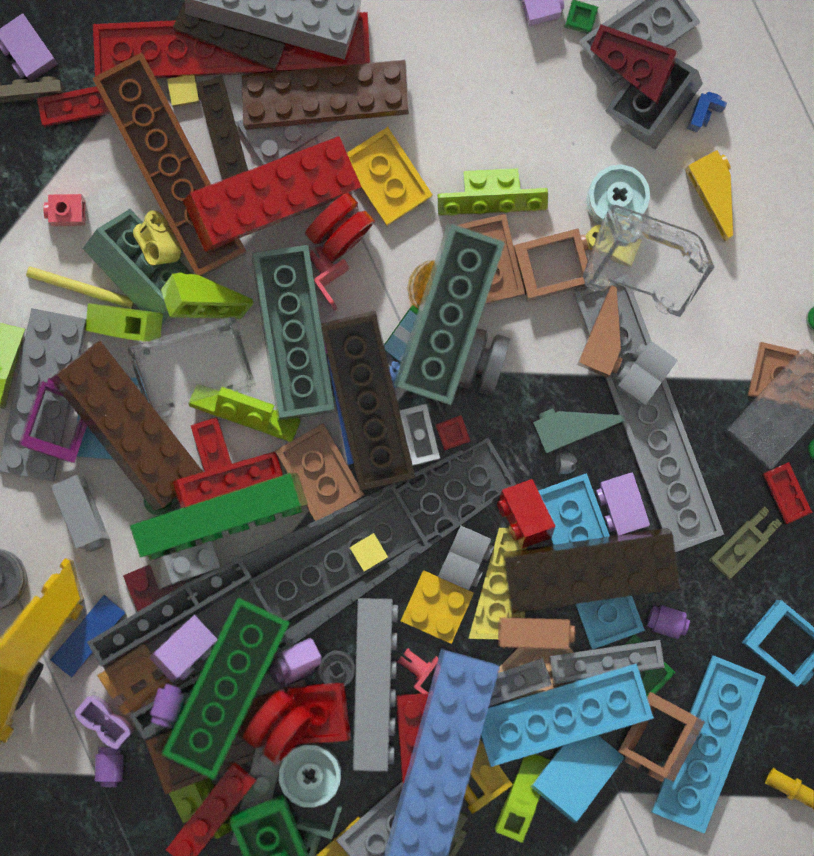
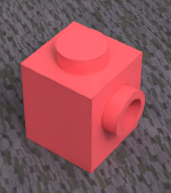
M82 194L48 195V202H44L43 211L44 218L48 219L52 226H85V198Z

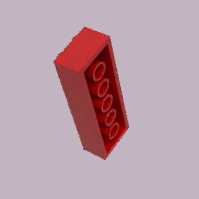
M338 136L193 191L183 202L206 252L334 202L345 193L349 192L352 195L361 188V184L341 138Z

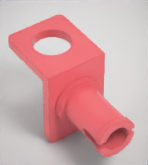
M318 246L315 250L320 259L313 250L309 252L310 260L320 273L314 279V282L335 311L337 306L324 287L350 268L345 259L336 264L331 263L323 255L322 246Z
M407 648L403 654L412 662L407 661L401 656L397 663L417 676L414 688L422 694L429 693L421 687V684L436 666L438 657L435 656L432 662L426 663Z

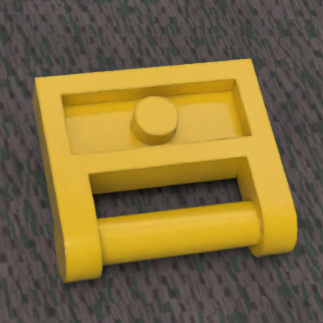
M479 740L470 774L482 789L484 795L477 798L467 784L464 799L468 803L467 808L472 814L513 785L499 765L490 766L485 746Z

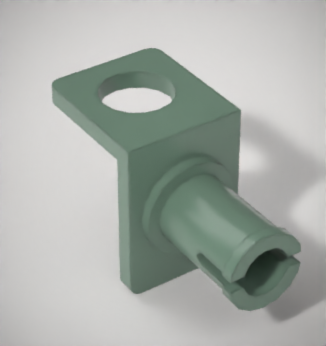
M339 801L332 826L299 816L296 825L298 829L306 831L303 842L306 850H308V847L311 848L309 856H316L322 837L332 839L343 802Z

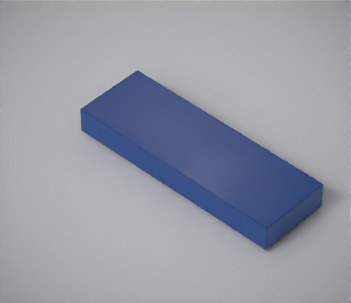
M103 595L50 660L72 678L93 653L87 642L115 626L126 612L106 595Z

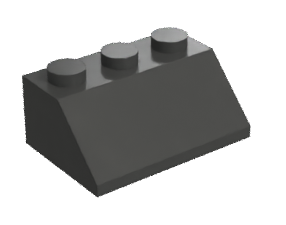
M677 58L658 105L626 81L605 111L633 137L656 150L703 85L697 69Z

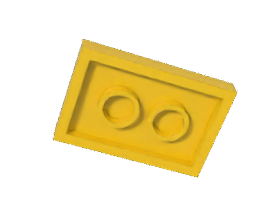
M388 126L347 152L362 190L386 226L433 197V194Z

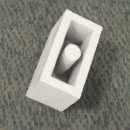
M427 404L400 410L412 466L440 460Z

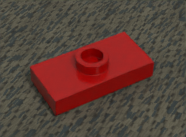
M789 462L762 474L785 524H789L812 513Z

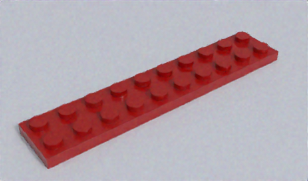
M368 12L359 13L345 59L285 43L286 47L276 71L176 32L173 29L175 21L93 24L95 76L140 53H143L155 78L189 75L261 74L370 63Z

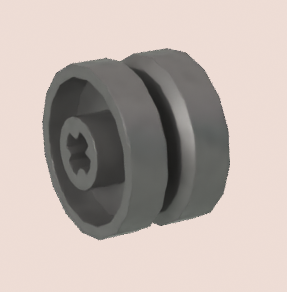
M477 328L458 386L469 389L473 385L477 373L481 375L478 384L479 393L493 396L511 338L497 334L493 338L490 350L485 349L488 332Z
M0 549V609H4L15 604L23 595L27 585V573L22 561L14 553Z

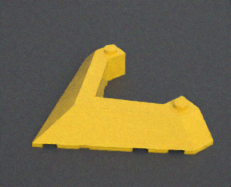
M65 558L59 566L62 568L59 574H52L41 589L43 596L40 598L35 595L11 628L0 639V744L2 742L6 744L14 731V728L11 727L14 720L11 717L29 674L65 624L70 623L72 619L77 621L84 609V606L81 605L84 597L74 561L69 558Z

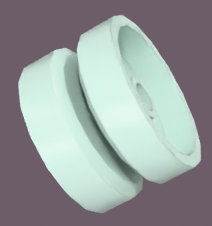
M612 165L600 171L593 179L586 197L587 210L593 221L598 225H605L614 230H625L635 225L646 211L650 200V191L644 176L635 168L626 165ZM614 195H619L622 200L615 201L613 197Z
M306 743L296 746L283 760L279 769V783L283 793L291 802L302 807H317L327 803L336 794L341 782V765L338 757L329 747L320 743ZM314 769L316 771L315 778H307L306 770Z

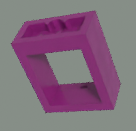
M48 378L47 382L41 381L39 383L18 445L69 463H75L87 427L80 417L69 449L30 436L45 392L64 397L50 378Z

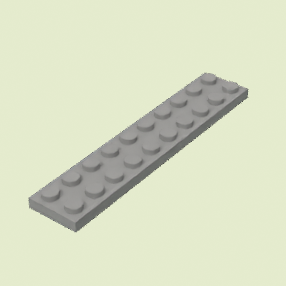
M626 274L579 291L574 296L590 335L611 285L617 287L621 351L618 357L623 359L617 373L611 372L608 378L605 377L618 414L624 415L626 418L622 425L661 529L669 528L673 533L675 552L724 535L666 378L644 407L616 388L619 384L616 377L625 365L630 368L636 359L632 355L639 345L643 343L646 346L651 340Z

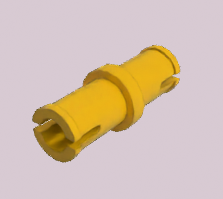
M775 768L770 771L765 781L766 785H770L787 795L786 798L790 800L794 798L814 810V790L801 784L802 780L798 778L794 780Z

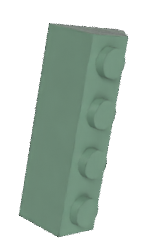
M128 209L96 229L83 247V250L140 310L163 313V326L172 320L173 317L169 316L161 288L172 274L192 273L180 260L161 265L148 264L133 235V229L136 225L143 222L131 209Z

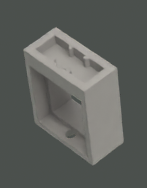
M76 475L52 485L51 488L76 549H85L86 552H92L104 547L103 541L110 538L85 477Z

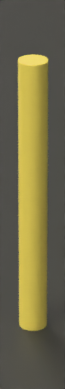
M31 266L28 267L26 277L132 309L134 305L128 296Z

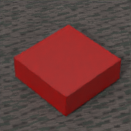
M461 415L435 424L444 451L471 442Z

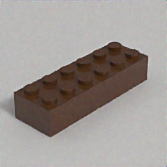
M101 341L93 344L50 378L153 510L163 508L177 496L173 481L203 472Z

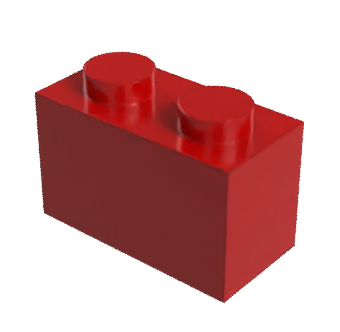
M533 479L501 491L500 499L497 502L499 512L502 517L507 518L510 524V535L514 541H518L521 549L552 538L556 526Z

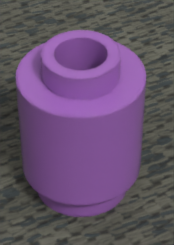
M653 605L646 626L652 628L653 632L679 639L680 635H686L690 620L686 619L685 612L663 605L659 607Z
M165 684L164 689L158 688L151 710L153 715L151 722L173 728L174 723L179 720L186 697L181 694V688Z
M98 747V754H95V781L100 782V787H117V782L123 781L124 754H121V747L118 749Z

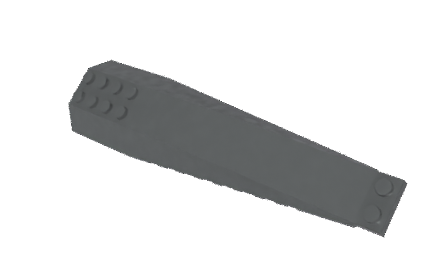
M489 438L484 439L466 451H459L415 472V478L386 486L371 495L184 584L87 642L100 666L104 668L143 739H147L166 727L151 722L153 717L151 710L158 688L164 689L165 684L182 689L181 694L186 697L180 713L181 716L209 658L208 656L204 661L198 658L192 664L195 670L184 680L178 677L174 682L149 658L188 620L195 615L218 639L238 598L290 622L272 658L273 660L277 657L278 652L297 643L490 505L494 498L501 495L503 489L516 485ZM374 533L388 558L363 571L350 547Z

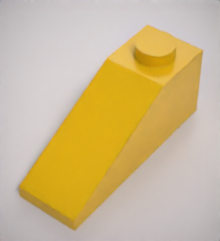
M718 150L688 165L685 172L725 242L733 236L731 174L729 172L731 166L724 154L720 156Z

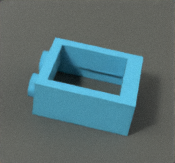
M776 600L742 643L793 686L798 687L800 684L804 686L814 675V672L811 671L814 668V650L797 671L792 674L759 647V644L783 615L814 639V627L782 600Z

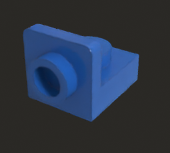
M712 92L701 93L695 104L687 129L697 133L702 126L706 127L712 113L708 108L723 112L727 102L723 101L722 97Z

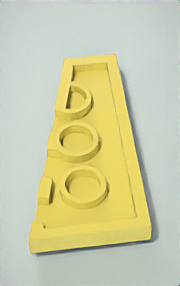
M509 528L498 529L468 639H498L499 617L525 618V612L512 614L509 606L502 552L522 550L518 541L512 539Z

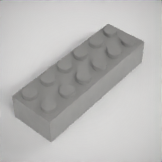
M185 0V14L341 59L346 57L361 7V0Z
M358 598L354 770L388 771V764H394V745H389V736H394L395 717H389V707H395L396 689H390V679H396V661H391V650L397 651V633H391L392 622H397L398 605H392V599Z

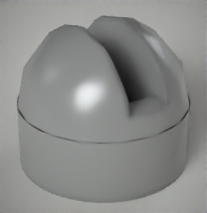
M558 452L556 454V470L559 475L572 473L576 469L577 459L573 454L568 452Z

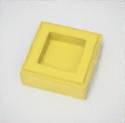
M194 75L167 79L172 107L200 102Z
M374 533L350 547L363 571L388 558Z

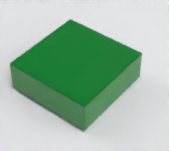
M572 0L564 27L589 34L592 32L598 6Z

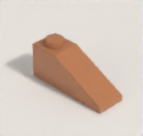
M612 285L607 292L577 363L578 366L607 378L611 372L617 373L623 359L618 357L621 351L617 287Z

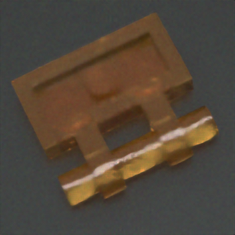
M146 644L141 645L97 675L112 699L123 693L127 700L118 707L124 715L133 709L137 711L142 707L143 702L153 695L156 696L158 688L164 689L165 684H171V681L165 674L157 680L151 674L158 667L149 658L152 653ZM144 679L148 686L134 694L130 687Z

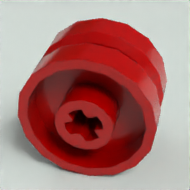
M349 192L331 203L305 231L306 237L314 245L326 241L322 247V253L331 263L350 251L375 223V220L366 210L353 215L357 210L358 202Z
M283 690L277 692L262 707L250 723L243 738L254 749L265 746L263 755L275 765L283 761L297 746L314 719V714L303 706L293 709L294 699Z

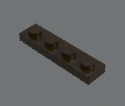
M183 3L173 26L176 32L273 71H276L286 47L285 43L275 39L185 14V3Z
M223 76L197 82V89L222 180L248 171Z

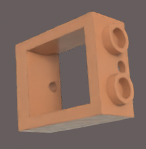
M579 228L514 245L527 302L589 286L593 282L592 277H596L593 262L587 261L585 251L589 250L585 234L580 235ZM572 239L582 277L537 289L527 251Z
M499 617L498 645L500 647L569 649V643H574L575 628L570 625V620Z
M650 692L647 699L652 715L657 708L686 724L664 768L633 752L650 721L646 720L632 725L618 752L626 756L624 761L638 769L641 764L649 768L648 775L663 782L667 778L674 782L705 721Z

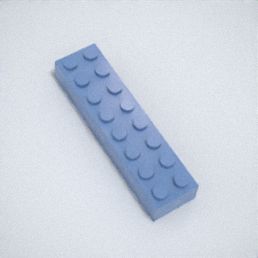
M441 649L384 856L448 855L499 671L498 665Z

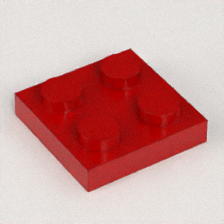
M344 683L291 686L287 688L288 695L294 699L293 709L303 706L314 714L312 724L298 744L338 742L351 739Z

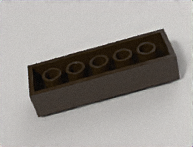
M376 311L320 323L360 491L415 478Z
M669 528L502 552L509 606L512 614L680 589L673 533Z

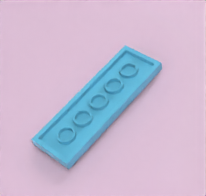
M587 473L538 491L556 526L551 538L553 545L610 536ZM632 596L575 604L592 650L645 631Z
M712 655L690 714L700 718L705 723L674 782L667 778L662 782L651 810L652 813L705 834L766 676Z
M636 663L489 707L481 736L490 766L492 767L653 719V715Z

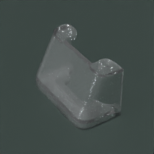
M612 205L604 216L584 270L583 279L586 286L593 291H605L611 282L650 295L656 304L657 310L661 313L681 317L714 269V264L705 242L695 232L619 205Z
M235 317L214 321L127 349L141 393L161 418L171 416V410L177 406L219 394L221 387L245 394L251 392V387L256 385L240 328Z

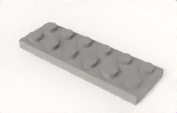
M31 308L0 458L1 472L54 482L59 459L19 446L18 444L39 383L41 381L47 382L48 378L54 376L80 355L86 327L85 318ZM45 392L30 436L61 446L70 406L69 402L64 397Z

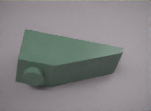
M553 408L539 414L540 420L535 421L534 425L546 453H549L624 422L626 418L624 415L568 411L555 413Z

